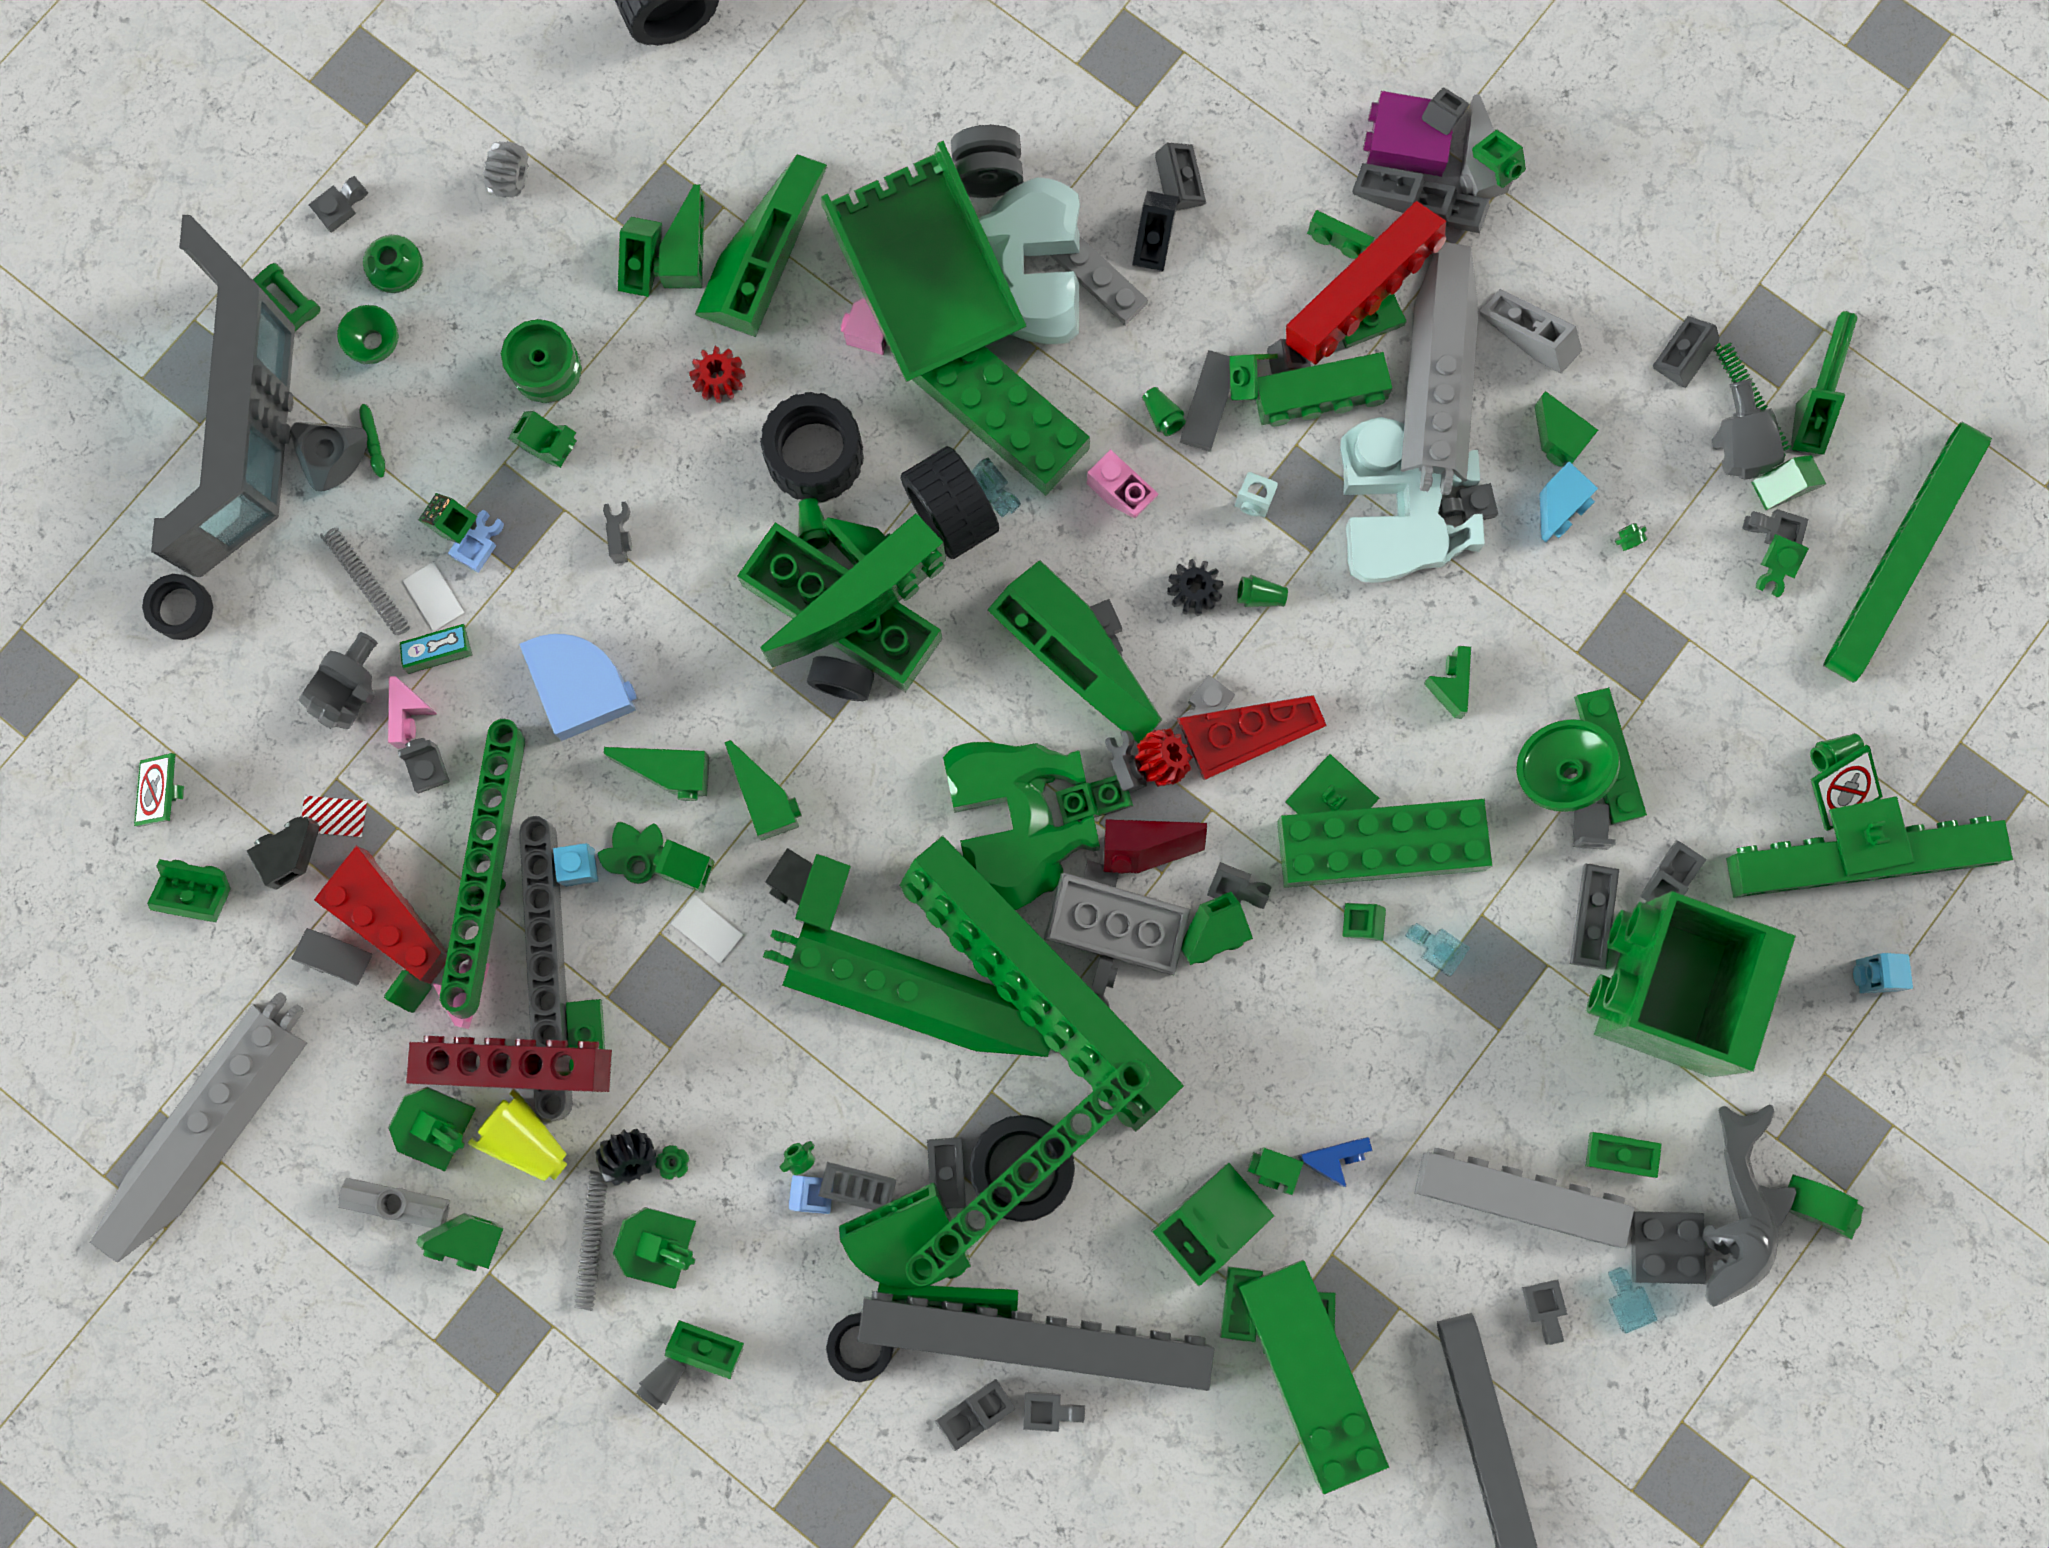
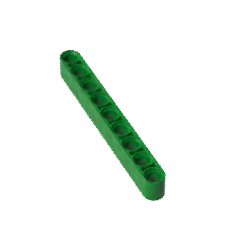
M1963 421L1953 430L1823 663L1825 668L1852 683H1855L1863 674L1986 453L1992 437Z
M506 718L494 721L487 732L440 991L442 1007L460 1019L473 1016L480 1004L525 748L523 734L513 721ZM513 733L510 741L500 743L503 735ZM508 765L503 774L494 775L498 766ZM496 796L502 797L499 805L491 808L488 807L492 798ZM488 829H496V833L491 839L483 840V835ZM490 861V866L485 872L477 873L478 865L481 862ZM479 893H484V899L481 904L471 906L472 898ZM473 926H478L477 935L472 939L466 940V931ZM471 959V969L465 973H459L461 963ZM460 993H466L465 1003L460 1007H453L454 998Z
M1131 1059L1115 1070L909 1259L906 1265L908 1279L915 1285L925 1286L941 1275L1148 1085L1151 1078V1071L1148 1065L1142 1060ZM1136 1065L1143 1070L1144 1080L1140 1085H1130L1126 1081L1124 1074L1129 1066ZM1106 1089L1115 1092L1118 1098L1116 1107L1109 1110L1104 1109L1098 1099L1101 1091ZM1076 1114H1085L1090 1118L1091 1129L1089 1132L1079 1133L1074 1129L1072 1121ZM1050 1138H1058L1064 1143L1065 1151L1061 1157H1053L1047 1152L1046 1144ZM1024 1162H1031L1038 1168L1036 1180L1027 1181L1021 1176L1020 1168ZM1004 1186L1010 1190L1012 1194L1010 1204L1002 1205L995 1200L994 1191L996 1187ZM977 1210L983 1213L986 1221L983 1228L976 1229L969 1224L968 1215L970 1211ZM950 1234L957 1238L959 1241L957 1252L950 1253L943 1248L942 1238L944 1235ZM918 1259H927L931 1263L933 1269L931 1276H921L917 1272L916 1262Z

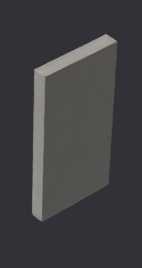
M1061 873L1044 939L1169 975H1175L1191 909L1067 873Z

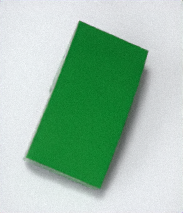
M1117 775L1092 783L1085 782L1055 792L1064 824H1068L1073 820L1082 821L1085 817L1091 815L1095 818L1133 807L1130 792L1122 791Z

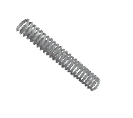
M339 528L330 529L324 536L321 533L320 537L326 542V545L329 546V549L332 550V553L335 554V557L338 558V561L341 562V565L344 566V569L347 570V573L350 574V577L353 578V581L356 582V585L359 586V589L362 590V593L365 594V597L368 598V601L371 602V605L374 606V609L377 610V613L380 614L386 625L390 627L389 629L393 631V634L400 635L408 631L410 626H407L400 632H395L405 627L408 620H404L405 616H401L402 612H398L399 608H395L396 604H392L393 600H389L390 596H386L387 592H383L384 588H380L381 584H377L378 580H374L375 576H371L372 572H368L369 568H365L366 564H362L363 560H359L360 556H356L357 552H353L354 548H350L351 544H347L348 540H344L345 536H341L342 532H338Z
M590 1170L589 1172L595 1175L589 1176V1179L594 1181L587 1182L589 1185H593L587 1189L595 1192L586 1193L588 1196H591L586 1198V1200L593 1203L585 1204L589 1209L584 1211L591 1214H586L584 1217L593 1220L583 1221L585 1224H589L583 1226V1228L591 1231H583V1235L590 1237L581 1238L583 1241H588L582 1242L581 1245L590 1248L580 1249L581 1252H586L580 1254V1257L588 1259L579 1260L580 1263L589 1265H579L580 1269L585 1270H580L578 1273L587 1276L577 1277L578 1280L588 1282H577L578 1286L584 1287H578L576 1290L586 1293L575 1294L576 1297L587 1299L574 1300L576 1303H583L576 1304L574 1307L593 1311L591 1307L595 1304L592 1301L595 1300L593 1296L596 1294L593 1290L597 1288L594 1284L597 1283L595 1279L598 1277L594 1273L599 1271L596 1268L599 1264L596 1262L600 1260L596 1256L600 1255L598 1251L601 1247L598 1245L602 1243L599 1239L602 1238L600 1234L603 1232L599 1228L603 1227L601 1222L604 1219L601 1217L605 1215L601 1211L605 1210L602 1206L606 1204L601 1200L606 1199L604 1195L607 1191L603 1189H606L608 1186L605 1184L607 1182H605L600 1172Z

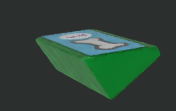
M464 624L399 642L402 668L408 674L473 656Z

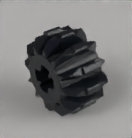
M1191 559L1188 563V569L1184 565L1179 564L1176 567L1177 574H1170L1168 581L1172 586L1167 588V594L1176 596L1172 600L1173 607L1184 604L1182 611L1184 615L1189 613L1191 607L1194 608L1196 616H1201L1202 606L1211 612L1214 610L1213 601H1221L1222 594L1217 590L1223 588L1224 583L1222 580L1215 579L1219 573L1216 568L1209 572L1206 571L1207 561H1203L1201 567L1198 568L1196 567L1195 560ZM1194 582L1200 584V589L1196 593L1190 591Z
M623 1129L620 1134H611L609 1140L600 1142V1148L595 1152L601 1176L604 1177L605 1182H612L614 1186L622 1182L629 1185L635 1179L641 1180L643 1174L652 1172V1166L657 1162L652 1140L648 1137L647 1133H640L638 1129H633L630 1132Z

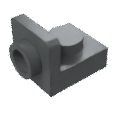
M425 738L414 739L405 744L406 748L398 750L399 757L405 761L416 793L419 794L450 782L438 745L431 740H425Z

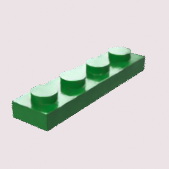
M1610 688L1575 696L1574 699L1580 719L1594 723L1609 733L1619 752L1620 770L1613 787L1603 797L1605 804L1609 805L1611 825L1647 816Z
M882 1283L878 1284V1291L893 1294L892 1300L906 1302L907 1296L926 1298L928 1299L927 1305L941 1307L942 1301L962 1303V1310L976 1312L977 1306L997 1308V1315L1011 1317L1012 1311H1018V1290L933 1285L917 1288H897Z

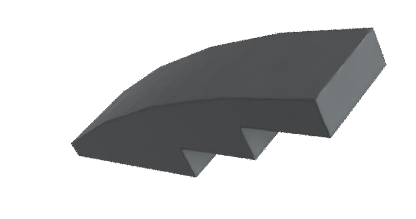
M1362 163L1352 190L1353 194L1401 213H1404L1415 201H1418L1446 220L1447 227L1480 234L1490 206L1489 199L1457 193L1456 186L1425 181L1424 174Z

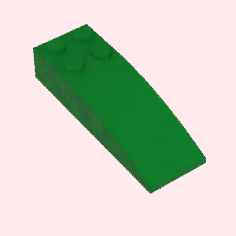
M915 513L760 647L769 665L773 668L831 645L869 624L896 605L901 599L904 601L909 600L918 592L920 588L918 585L927 577L930 579L936 577L944 569L945 565L943 563L946 561L943 541Z
M1300 1260L1239 1285L1314 1480L1323 1495L1388 1469L1389 1465L1305 1261Z

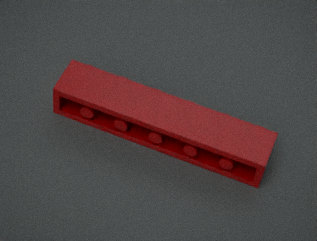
M1415 201L1286 325V344L1314 365L1324 357L1331 356L1336 350L1338 343L1346 335L1351 336L1368 314L1373 315L1380 307L1381 302L1389 294L1393 295L1399 290L1403 280L1411 273L1415 274L1418 272L1425 259L1430 254L1437 253L1443 247L1446 241V220L1418 201Z

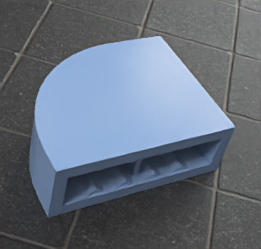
M548 634L519 644L554 734L561 741L636 711L632 701L637 699V695L630 680L624 682L621 673L614 663L600 648L591 642L568 634Z

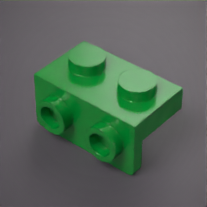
M159 859L156 867L160 877L147 902L150 911L216 923L231 891L225 872L214 866L200 867L189 865L181 860L168 861Z

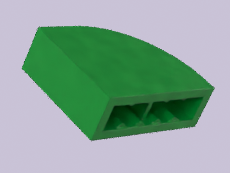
M933 1182L840 1225L839 1238L850 1260L869 1278L884 1285L897 1288L923 1287L913 1284L906 1275L907 1262L943 1229L952 1218ZM947 1234L942 1238V1246L947 1252L954 1253L958 1251L959 1241L955 1236ZM968 1251L962 1254L928 1285L945 1278L953 1279L962 1275L967 1268L971 1267ZM923 1258L917 1260V1272L921 1276H931L933 1271L931 1263Z

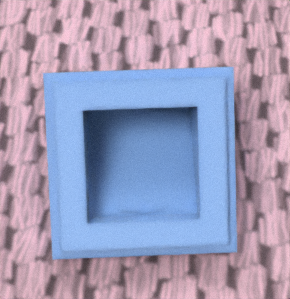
M793 1175L789 1210L830 1214L832 1199L818 1196L823 1178Z

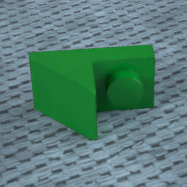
M1457 646L1452 655L1447 656L1446 675H1451V678L1429 676L1424 682L1425 686L1450 714L1458 719H1462L1468 712L1471 647Z

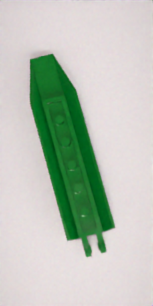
M803 924L800 936L797 938L772 929L770 937L775 941L796 946L792 958L781 955V953L773 950H765L763 958L788 966L782 986L976 1052L1048 1057L1051 1048L1046 1044L1044 1036L1035 1027L1029 1026L1022 1019L1020 1011L1011 1002L1005 1001L998 994L997 987L834 930L827 931Z

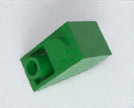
M666 839L664 847H658L653 859V865L656 866L654 872L663 879L704 893L715 863L712 858Z
M1232 892L1200 904L1184 936L1181 952L1190 965L1205 963L1211 960L1214 955L1226 950L1238 949L1245 942L1253 939L1241 903Z
M463 1213L418 1236L416 1244L424 1250L423 1255L428 1258L443 1261L446 1256L457 1259L456 1265L468 1270L476 1271L478 1266L489 1269L504 1228L496 1222Z

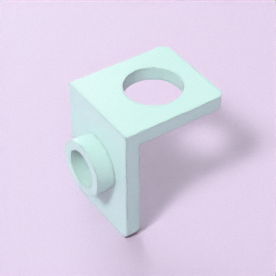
M1248 472L1242 488L1239 490L1235 507L1240 508L1242 512L1248 515L1265 518L1278 483ZM1253 484H1261L1266 488L1267 496L1263 498L1248 492V488Z

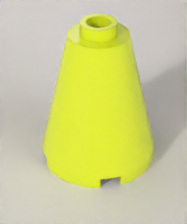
M513 1088L509 1092L513 1097L511 1102L508 1103L503 1099L479 1127L477 1132L481 1135L479 1140L477 1141L474 1137H471L468 1144L542 1181H545L548 1177L555 1180L567 1166V1163L563 1160L567 1154L521 1094Z

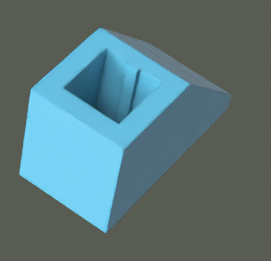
M1570 462L1539 493L1541 539L1545 542L1553 535L1559 539L1573 525L1569 519L1576 512L1582 516L1595 503L1591 497L1598 487Z
M1880 953L1856 960L1853 978L1855 984L1859 986L1860 994L1899 992L1913 989L1909 954Z

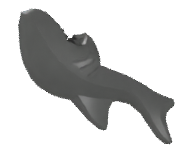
M1770 1104L1749 1116H1741L1726 1106L1718 1108L1724 1135L1726 1167L1740 1220L1717 1229L1713 1225H1709L1703 1231L1702 1237L1708 1243L1709 1248L1713 1251L1719 1250L1723 1255L1731 1253L1727 1261L1722 1258L1713 1264V1274L1706 1285L1705 1295L1707 1302L1713 1307L1752 1289L1768 1275L1776 1259L1778 1230L1791 1210L1796 1195L1795 1188L1771 1189L1759 1185L1754 1176L1750 1157L1755 1142L1771 1124L1774 1107Z

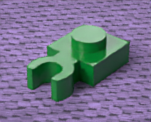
M1775 534L1761 562V565L1769 568V570L1758 578L1756 588L1763 591L1768 582L1774 581L1775 588L1772 591V595L1779 598L1785 589L1783 581L1785 575L1795 579L1809 548Z

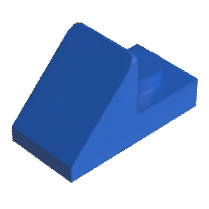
M1369 1137L1299 1154L1298 1157L1300 1161L1304 1162V1165L1337 1185L1346 1187L1339 1159L1344 1158L1345 1165L1365 1160L1364 1153L1373 1150Z

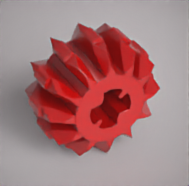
M716 345L713 348V354L710 355L706 350L702 349L701 355L703 360L693 359L692 364L695 369L689 372L691 380L695 381L692 385L695 392H702V397L706 401L714 395L716 402L719 404L722 402V395H727L729 399L733 400L734 394L732 389L742 390L743 385L740 380L746 377L745 370L740 368L743 364L740 357L733 358V352L729 348L721 354L719 347ZM719 371H723V375L721 377L718 376ZM715 372L717 373V378L712 377Z
M1171 728L1154 730L1146 734V737L1136 745L1139 753L1135 759L1141 762L1139 771H1145L1147 782L1154 781L1157 787L1174 785L1180 782L1192 770L1189 761L1193 757L1186 750L1189 744H1183L1181 734H1173Z

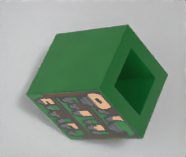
M435 493L418 521L441 537L460 544L477 516L454 499Z

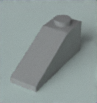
M1480 94L1473 96L1467 111L1459 183L1463 194L1490 199L1508 193L1513 181L1504 188H1501L1497 185L1495 172L1473 157L1472 148L1495 131Z
M1502 289L1479 311L1480 316L1534 360L1559 373H1562L1582 352L1575 325Z

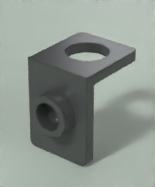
M1594 803L1586 808L1574 811L1573 847L1607 850L1616 845L1615 839H1608V804Z

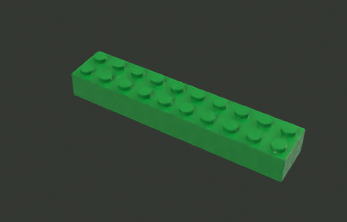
M943 835L913 860L899 885L905 897L910 902L916 903L926 913L928 921L934 927L940 928L949 937L951 945L957 951L964 953L973 962L975 970L981 976L987 977L997 987L998 994L1005 1001L1011 1002L1020 1011L1022 1019L1029 1026L1035 1027L1044 1036L1046 1044L1053 1051L1059 1052L1068 1061L1070 1069L1077 1076L1083 1077L1092 1086L1093 1091L1128 1060L1139 1059L1148 1065L1151 1071L1150 1082L1117 1113V1117L1122 1124L1131 1127L1137 1132L1184 1087L1178 1078ZM1131 1065L1125 1070V1079L1130 1085L1136 1086L1143 1082L1144 1072L1139 1066ZM1106 1089L1099 1094L1101 1101L1107 1102L1112 1108L1116 1107L1118 1098L1115 1092Z

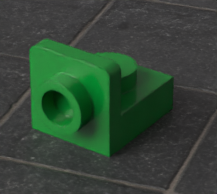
M1498 129L1472 148L1473 157L1495 172L1497 185L1501 188L1519 178L1526 170L1523 147Z

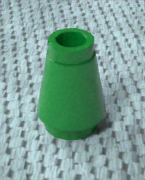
M1153 387L1144 393L1142 400L1145 402L1157 432H1162L1164 436H1171L1182 429L1186 423L1183 417V410L1160 391L1158 387Z
M815 498L801 500L798 503V537L816 549L823 548L828 545L829 538L823 523L825 518L818 505V500Z
M1254 575L1241 577L1237 590L1238 603H1243L1245 607L1285 606L1288 597L1287 587Z
M1856 733L1817 742L1810 752L1811 761L1817 770L1823 772L1862 748L1864 742Z

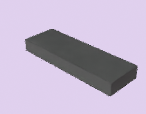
M1208 350L1180 443L1211 452L1231 389L1229 356Z
M1587 863L1583 865L1570 964L1600 970L1607 968L1609 953L1607 942L1613 923L1620 869Z

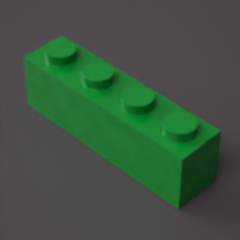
M1384 352L1258 377V398L1255 401L1261 425L1271 424V426L1277 427L1289 423L1290 419L1302 417L1303 420H1311L1320 417L1324 412L1334 411L1336 414L1352 410L1353 406L1366 404L1367 407H1375L1381 405L1385 400H1388L1393 387Z

